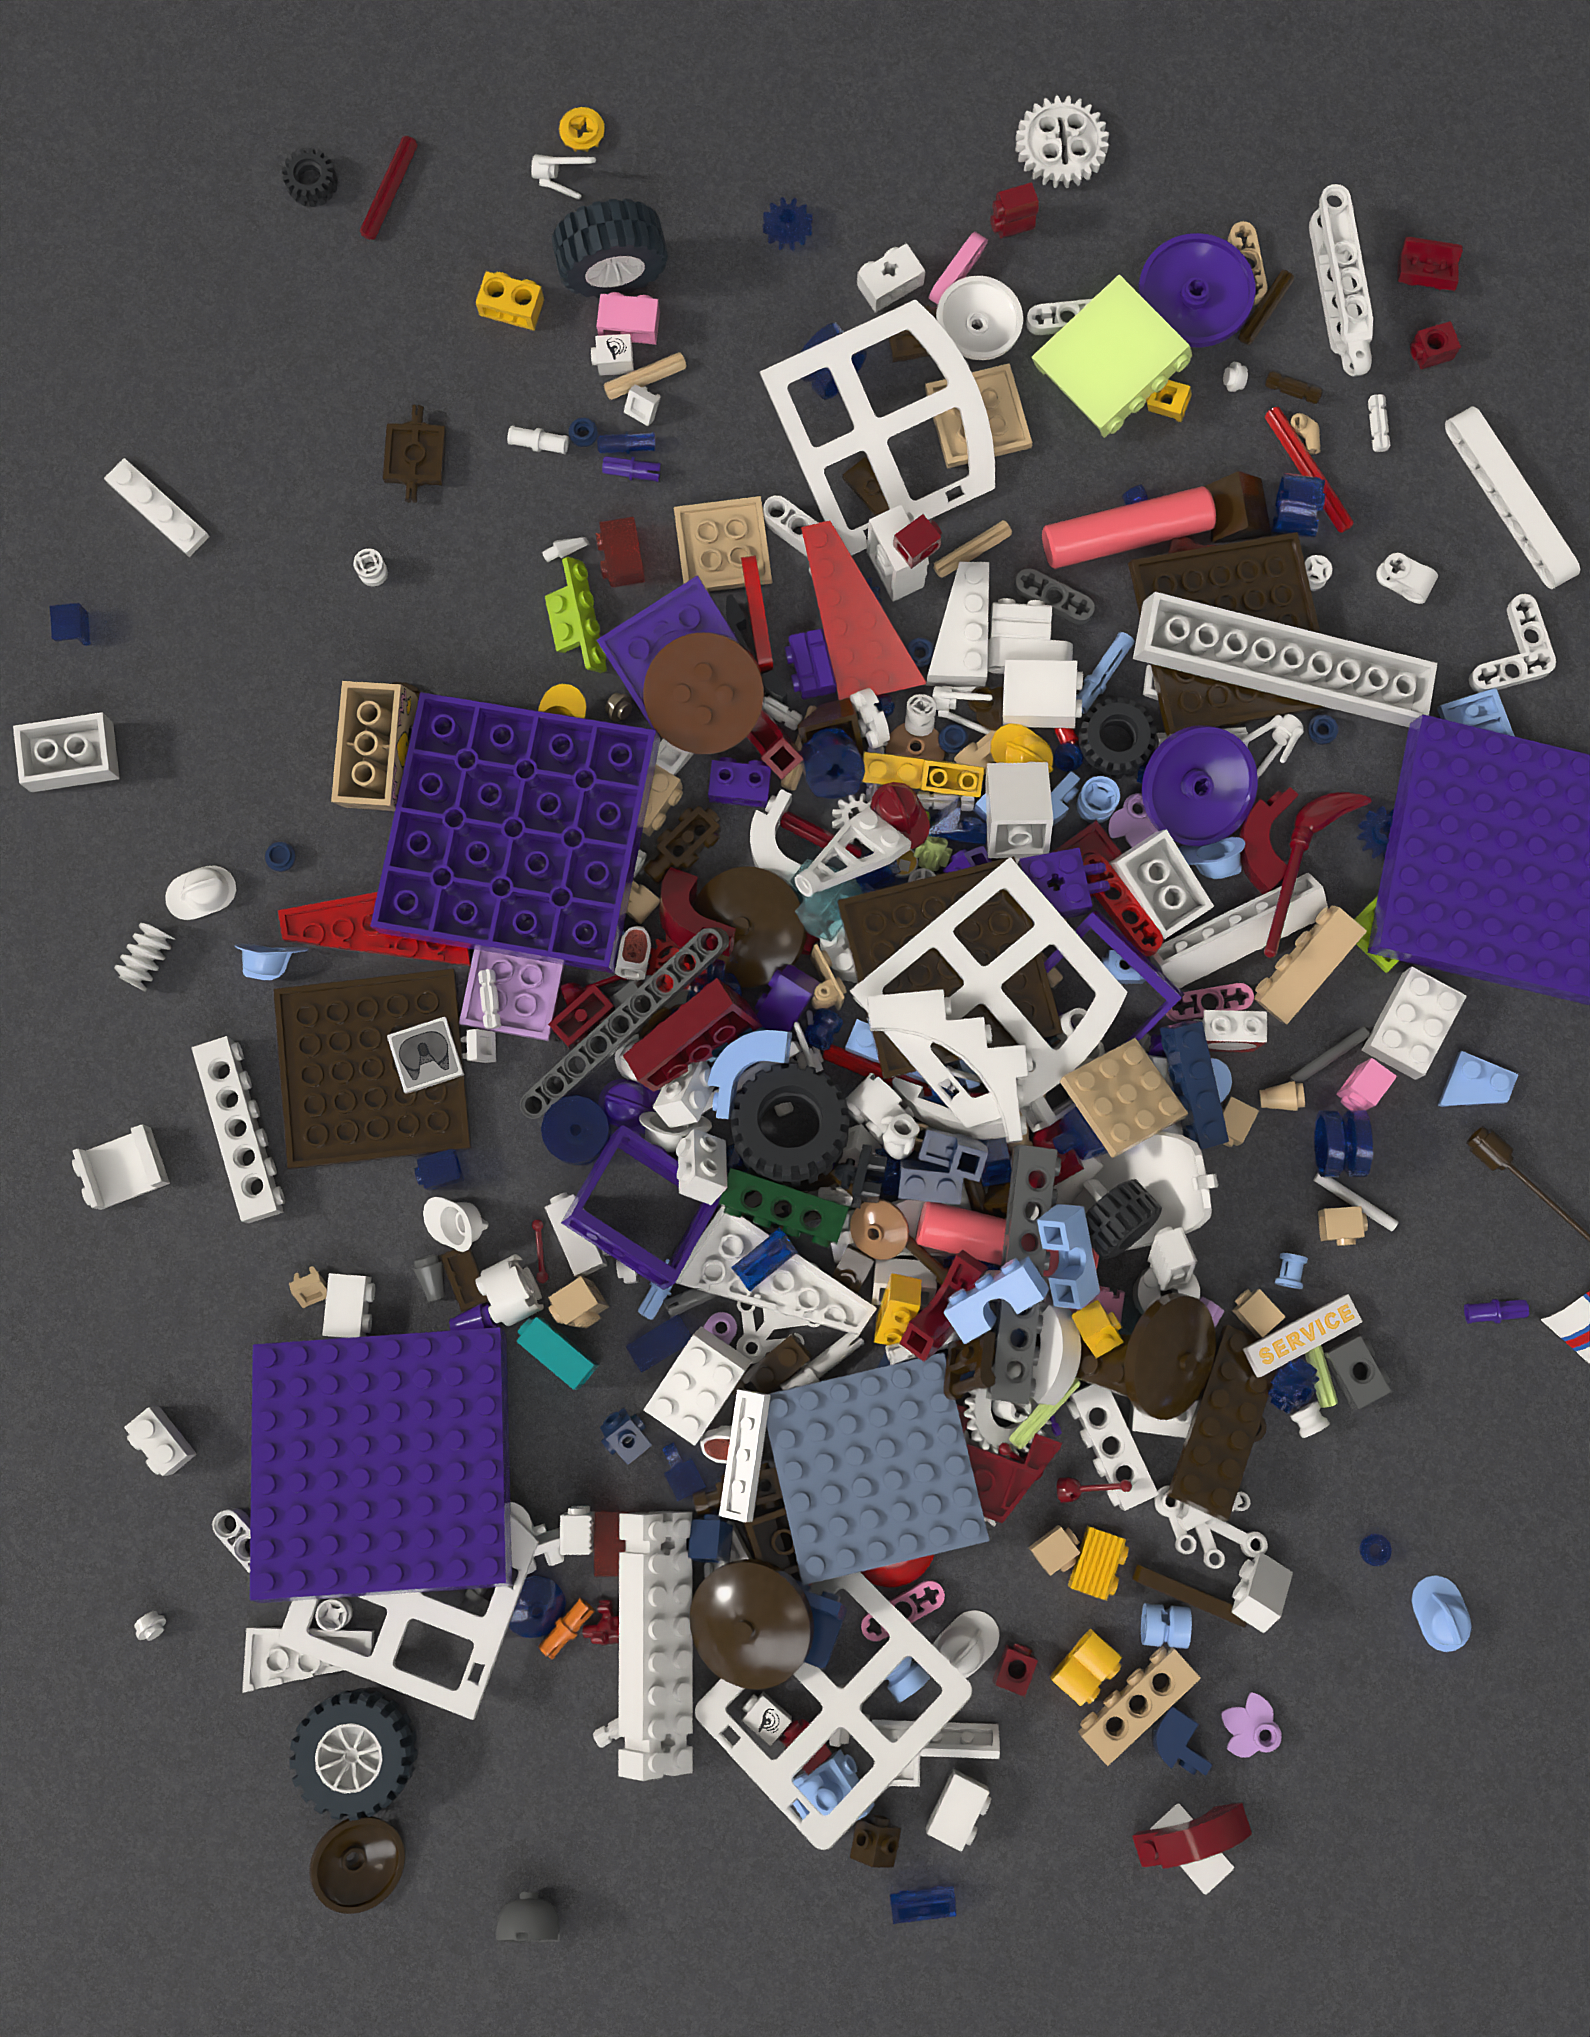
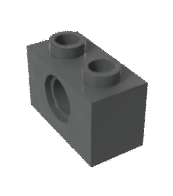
M1353 1336L1323 1352L1326 1363L1351 1409H1360L1391 1392L1388 1387L1390 1379L1382 1367H1377L1373 1356H1375L1374 1349L1367 1339L1363 1340L1361 1336ZM1357 1362L1361 1363L1365 1368V1374L1360 1380L1356 1379L1352 1372L1353 1366Z

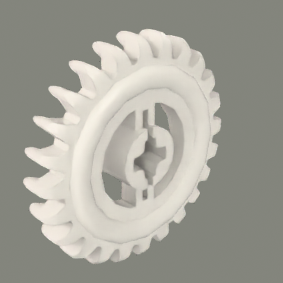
M1014 1360L1008 1364L1007 1374L1011 1379L1018 1377L1021 1372V1366ZM978 1388L969 1391L971 1397L965 1399V1404L970 1405V1408L964 1412V1416L971 1418L967 1422V1429L973 1430L971 1434L972 1439L978 1441L981 1449L996 1455L998 1454L1004 1458H1007L1008 1455H1002L999 1452V1445L1006 1442L1010 1444L1011 1450L1019 1455L1017 1452L1018 1448L1011 1443L1009 1437L1039 1404L1033 1398H1029V1404L990 1400L986 1398L987 1389ZM991 1401L992 1410L996 1416L1015 1423L1009 1427L998 1426L992 1417ZM1048 1420L1045 1424H1051L1052 1422ZM1040 1429L1036 1433L1042 1436L1046 1435V1433L1042 1431V1429ZM1026 1446L1022 1449H1018L1025 1453L1029 1451V1449Z

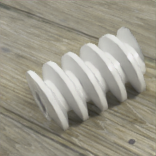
M140 923L139 927L144 932V935L134 933L132 937L137 941L138 945L128 944L127 949L132 955L122 954L120 957L126 966L115 965L114 969L120 974V979L146 992L147 988L141 981L153 980L147 971H158L159 967L155 964L154 959H165V956L159 950H170L171 946L167 943L166 938H174L149 924Z

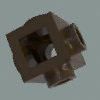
M872 1814L871 1819L857 1820L850 1858L872 1868H894L902 1828L890 1824V1818L877 1814Z

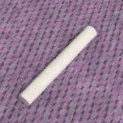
M1322 1171L1317 1173L1313 1181L1353 1207L1361 1206L1362 1213H1365L1391 1232L1396 1228L1397 1220Z

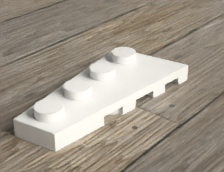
M249 1626L246 1628L242 1693L342 1671L343 1669L277 1644L282 1627ZM309 1628V1632L314 1636L366 1656H371L373 1653L374 1630L339 1629L331 1632L319 1628Z

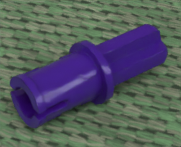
M605 456L603 459L602 472L604 474L629 477L630 481L633 478L659 482L660 474L649 473L648 470L660 471L661 463L637 461L635 457L624 459Z
M1492 1299L1491 1303L1464 1305V1316L1468 1324L1484 1321H1494L1497 1324L1501 1320L1527 1318L1529 1316V1305L1526 1300L1499 1302L1497 1299Z

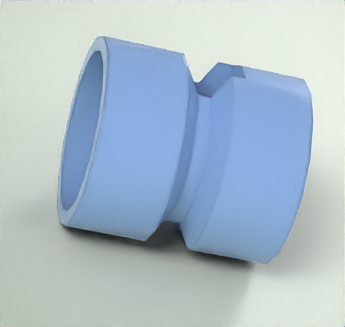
M1104 776L1089 779L1082 787L1076 803L1077 811L1081 818L1089 823L1095 821L1103 823L1108 820L1119 803L1120 791L1117 784Z
M1144 1603L1141 1616L1142 1645L1161 1647L1164 1642H1167L1171 1648L1188 1649L1192 1628L1190 1607L1171 1605L1168 1610H1165L1161 1604Z
M906 1657L885 1680L889 1681L887 1688L896 1701L901 1702L918 1691L930 1679V1676L918 1662L913 1663L912 1657Z

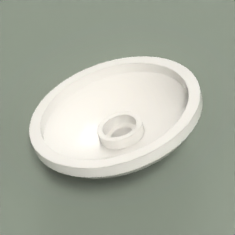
M969 276L954 282L945 290L937 307L936 320L951 337L962 356L974 360H989L1003 355L1016 343L1023 326V312L1018 298L1005 284L986 276ZM977 324L981 329L976 330L972 325Z

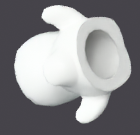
M909 1114L882 1118L881 1123L888 1125L886 1132L883 1134L886 1153L897 1160L907 1158L913 1152L915 1137L920 1130L918 1124Z

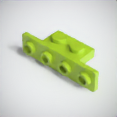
M566 557L562 559L568 586L545 596L556 651L565 653L581 646L586 669L603 673L607 671L606 654L597 642V639L600 638V626L594 612V599L590 593L587 579L588 571L583 561Z

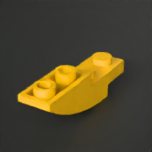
M864 751L860 782L882 785L899 782L923 791L980 797L984 767L913 756Z

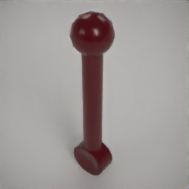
M536 1219L532 1222V1229L535 1230L539 1267L536 1279L539 1283H546L549 1275L545 1272L541 1234L544 1224L540 1219Z

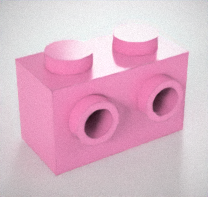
M617 292L600 294L596 326L598 336L630 334L633 343L656 345L660 316L658 299H653L648 295H639L637 297L624 296Z

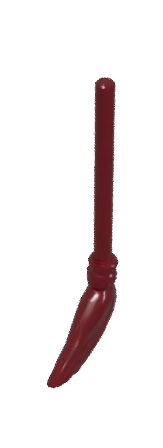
M1350 792L1330 793L1311 800L1296 815L1294 821L1295 828L1289 844L1292 850L1264 954L1267 957L1272 958L1277 954L1303 853L1309 849L1313 834L1323 830L1342 815L1371 803L1370 797Z

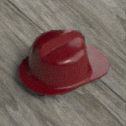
M891 782L882 785L876 790L871 801L872 811L911 841L910 850L923 844L929 835L930 823L928 815L913 789L904 783Z

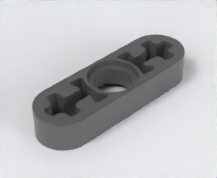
M1031 568L1021 570L1016 577L1015 591L1022 598L1028 601H1044L1045 605L1052 606V613L1077 625L1086 624L1091 620L1095 605L1090 597ZM1028 578L1033 579L1034 586L1025 589L1023 581H1027ZM1041 584H1045L1040 597L1037 595L1038 591L1041 588ZM1058 590L1063 596L1062 601L1057 604L1049 602L1046 598L1047 592ZM1068 597L1072 598L1070 602L1071 605H1068V608L1066 610L1064 609V606L1066 605ZM1081 604L1085 605V612L1077 615L1075 607H1079Z

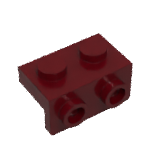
M1406 237L1398 258V282L1407 285L1433 287L1438 290L1455 291L1459 282L1458 262L1463 252V246Z

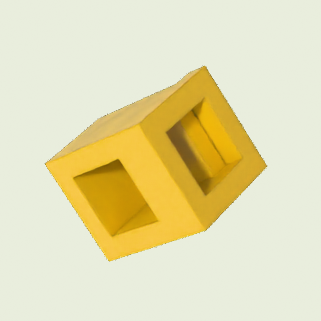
M1168 380V383L1161 391L1153 392L1146 399L1148 411L1182 422L1192 395L1191 386ZM1169 397L1173 401L1171 404H1166L1162 400Z

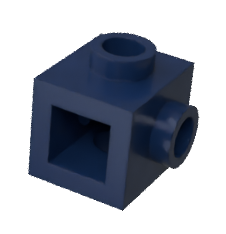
M625 1408L610 1414L605 1419L604 1424L600 1426L605 1437L601 1442L611 1455L617 1452L627 1465L652 1446L649 1438L643 1431L647 1428L645 1423L636 1413L631 1416Z

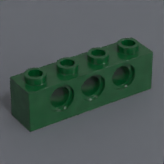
M730 1168L727 1177V1189L722 1193L719 1205L725 1207L723 1211L725 1214L741 1218L743 1213L754 1217L753 1223L770 1228L773 1223L784 1227L782 1232L800 1238L801 1233L813 1237L812 1243L827 1248L830 1247L831 1243L837 1245L849 1207ZM756 1191L762 1195L763 1200L759 1207L750 1208L745 1204V1197L749 1192ZM780 1201H786L792 1206V1212L786 1218H780L774 1213V1207ZM809 1211H816L820 1214L822 1221L819 1226L810 1228L803 1221L804 1215Z

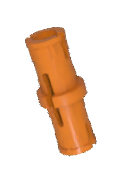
M579 1598L578 1602L564 1618L560 1617L555 1622L556 1627L538 1645L541 1652L553 1660L570 1639H575L579 1628L595 1612L594 1608L587 1601L585 1602L583 1598Z

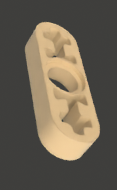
M1238 222L1232 227L1228 242L1235 246L1245 258H1251L1255 262V267L1252 271L1255 278V287L1258 292L1255 295L1254 306L1259 304L1265 296L1267 281L1256 230L1248 222ZM1238 233H1242L1243 237H1247L1245 249H1242L1243 243L1241 237H1237Z

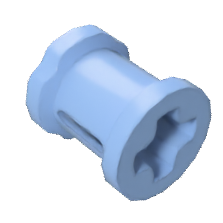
M1280 1253L1282 1265L1280 1276L1276 1278L1275 1284L1303 1289L1301 1277L1303 1266L1307 1263L1308 1258L1290 1253Z

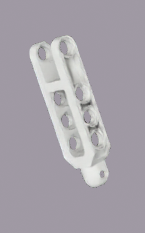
M1332 184L1324 189L1320 197L1319 208L1314 212L1309 222V231L1330 347L1334 353L1341 355L1343 369L1350 376H1360L1369 371L1372 363L1370 342L1373 332V315L1351 196L1344 186ZM1332 195L1337 196L1341 199L1342 205L1332 207L1328 204L1327 198ZM1319 218H1321L1322 228L1317 223ZM1328 271H1330L1331 277H1332L1333 281H1330V280L1328 279V277H1327V272H1328ZM1352 278L1357 282V287L1353 288ZM1333 298H1335L1338 308L1333 306ZM1357 305H1359V306L1361 307V310H1362V314L1359 315V316H1358ZM1339 324H1341V334H1339L1337 331V326ZM1351 363L1353 364L1354 369L1350 368Z

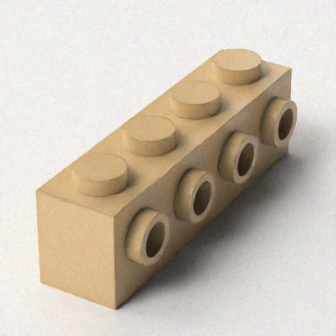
M1331 906L1330 908H1324L1315 918V926L1309 932L1305 931L1298 937L1295 942L1297 947L1291 954H1285L1275 965L1277 970L1270 978H1264L1256 987L1255 991L1257 993L1254 996V1000L1280 1022L1285 1024L1290 1022L1367 932L1340 907Z
M580 1276L549 1297L552 1305L548 1309L557 1323H564L565 1325L579 1328L585 1327L586 1329L601 1319L599 1313L607 1309L609 1305L594 1282Z

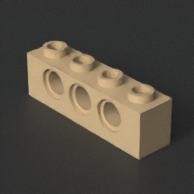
M1168 1646L1165 1649L1161 1647L1155 1651L1149 1659L1151 1663L1143 1671L1141 1668L1134 1671L1127 1678L1128 1685L1121 1692L1118 1690L1113 1691L1104 1700L1105 1707L1097 1714L1091 1712L1080 1723L1082 1728L1078 1731L1079 1734L1107 1766L1201 1679L1174 1648ZM1158 1673H1165L1168 1678L1167 1684L1161 1689H1155L1152 1684L1154 1676ZM1135 1695H1142L1145 1700L1144 1706L1137 1711L1131 1710L1129 1707L1130 1699ZM1111 1717L1121 1718V1727L1116 1732H1108L1106 1730V1723Z

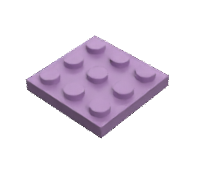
M474 949L459 1024L461 1026L550 1041L552 1029L548 1024L555 1016L565 965ZM492 969L496 974V983L494 985L497 987L500 1010L497 1011V1014L500 1015L501 1026L496 1029H486L484 1027L483 1016L485 1013L482 1011L480 987L482 985H480L478 973L481 970Z

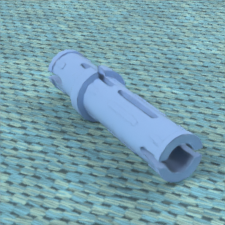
M1124 632L1117 634L1116 639L1092 674L1087 675L1083 680L1084 686L1076 696V699H1082L1083 714H1087L1097 696L1104 693L1106 683L1118 668L1131 646L1134 645V639Z

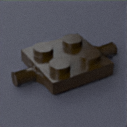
M416 404L412 405L411 421L402 424L387 423L383 480L384 483L405 485V501L411 503V500L413 503H417L418 486L443 485L447 430L445 426L424 423V406L418 405L417 408Z

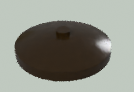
M750 866L726 870L704 886L692 907L705 918L736 928L734 948L730 956L720 955L706 968L709 970L710 975L728 985L746 988L767 985L777 970L782 972L788 964L795 965L805 946L807 916L803 902L793 886L783 877L772 871Z
M1171 1293L1162 1296L1147 1308L1133 1330L1125 1357V1386L1133 1406L1146 1416L1158 1420H1170L1180 1416L1194 1404L1207 1383L1214 1362L1216 1334L1210 1311L1199 1299L1181 1293Z
M741 1559L722 1565L700 1584L691 1604L690 1630L700 1657L717 1676L741 1688L766 1689L786 1681L803 1665L813 1643L814 1619L805 1593L789 1574L765 1561Z

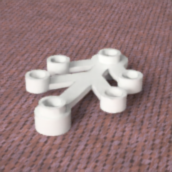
M738 1301L737 1307L742 1314L744 1335L738 1340L736 1350L751 1360V1364L758 1363L765 1357L767 1352H771L785 1340H766L774 1329L805 1325L818 1327L820 1324H811L809 1321L763 1308L764 1323L756 1332L753 1311L756 1306L752 1305V1308L746 1311L741 1308V1302ZM794 1333L796 1337L800 1338L801 1343L804 1345L803 1337L798 1333ZM749 1342L757 1344L758 1350L755 1354L747 1353L746 1345Z
M1170 1485L1164 1486L1157 1491L1159 1495L1154 1497L1155 1508L1161 1515L1169 1517L1176 1537V1549L1182 1554H1190L1196 1549V1541L1187 1534L1186 1530L1181 1528L1176 1518L1182 1512L1184 1503L1175 1499V1505L1172 1508L1168 1507L1165 1499L1168 1496L1167 1493ZM1238 1492L1244 1498L1245 1503L1243 1507L1239 1508L1236 1506L1232 1511H1245L1250 1506V1498L1246 1493ZM1221 1520L1209 1526L1204 1522L1195 1527L1205 1553L1204 1562L1209 1568H1220L1225 1561L1224 1554L1216 1548L1210 1529L1240 1544L1242 1552L1248 1557H1256L1260 1552L1265 1554L1267 1551V1540L1259 1532L1245 1533ZM1184 1538L1191 1542V1547L1187 1551L1181 1547V1541ZM1254 1538L1260 1542V1548L1257 1551H1254L1250 1545ZM1212 1553H1216L1219 1556V1562L1216 1565H1212L1209 1561V1556Z

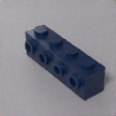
M1184 1021L1161 1027V1042L1166 1054L1169 1067L1168 1073L1172 1081L1174 1094L1188 1112V1115L1181 1120L1182 1135L1196 1142L1200 1150L1229 1142L1202 1021Z

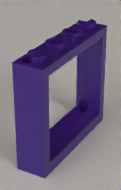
M1095 910L1075 930L1077 935L1082 939L1092 928L1166 999L1126 1041L1128 1042L1136 1038L1139 1042L1185 994L1099 911ZM1058 949L1044 962L1047 974L1064 957ZM1057 1009L1058 1017L1061 1016V1015H1063V1014Z
M622 1125L611 1135L561 1224L665 1290L676 1283L715 1211L721 1195L712 1205L700 1201L701 1204L668 1264L583 1209L585 1203L617 1148H620L679 1187V1180L677 1179L678 1161L667 1155V1152L661 1146L651 1144L643 1139L637 1130L633 1132Z

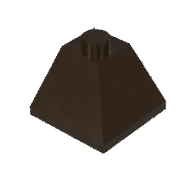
M850 697L821 704L797 725L809 779L862 766L864 750L857 714Z

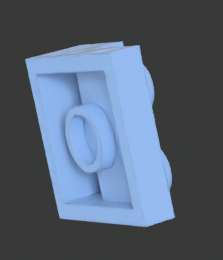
M840 1749L833 1753L810 1775L803 1773L794 1778L793 1783L822 1815H828L860 1780L856 1775L857 1766L854 1759L848 1754L844 1756ZM798 1799L793 1803L802 1819L810 1813ZM874 1802L857 1820L868 1815L875 1805Z

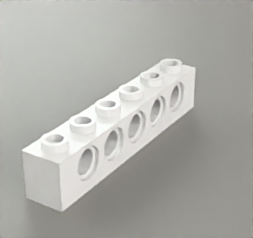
M226 1036L191 1047L241 1222L252 1223L283 1213L282 1204H285L284 1194L280 1186L276 1187L273 1175L277 1174L276 1166L271 1157L268 1158L265 1146H268V1139L264 1129H259L257 1117H260V1111L256 1101L251 1100L248 1089L252 1088V1084L247 1071L242 1070L240 1060H243L244 1057L240 1044L238 1042L235 1043L234 1040ZM228 1064L230 1067L229 1075L224 1079H220L218 1076L219 1068ZM232 1093H237V1104L234 1107L228 1108L226 1104L227 1097ZM244 1121L247 1126L246 1132L242 1136L237 1137L234 1132L235 1126L239 1122ZM253 1150L255 1159L252 1164L245 1166L243 1155L247 1151ZM261 1179L263 1189L259 1194L254 1195L251 1191V1185L255 1180Z

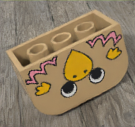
M342 681L331 802L345 808L395 811L418 705V699L414 692L401 684Z

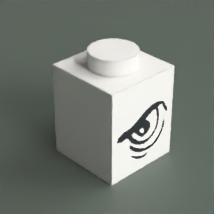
M630 334L595 336L596 347H591L592 365L598 366L599 376L621 375L634 371Z
M762 1692L759 1697L753 1694L742 1707V1710L745 1712L742 1716V1721L770 1746H772L792 1721V1717L765 1692Z

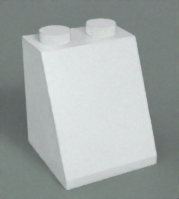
M1048 762L987 763L985 785L988 858H1009L1013 856L1015 858L1049 853L1053 811Z

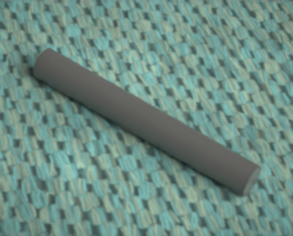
M1362 1026L1289 1077L1290 1081H1295V1084L1303 1083L1368 1038L1370 1033Z

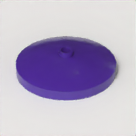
M1201 233L1177 236L1160 245L1144 264L1138 284V294L1192 348L1216 345L1233 336L1247 320L1256 292L1254 274L1245 256L1226 240Z
M1208 725L1191 726L1179 730L1159 745L1145 769L1142 782V799L1147 816L1158 831L1167 829L1173 841L1188 846H1206L1219 842L1237 830L1252 809L1258 786L1256 764L1247 746L1237 736L1226 730Z

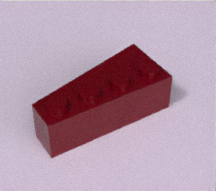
M716 978L704 986L691 1000L682 1004L669 1018L659 1023L652 1032L636 1042L630 1050L623 1054V1057L637 1081L655 1092L688 1072L689 1064L708 1060L713 1057L711 1052L726 1042L728 1045L739 1038V1034L749 1028L753 1032L762 1027V1024L748 1002Z

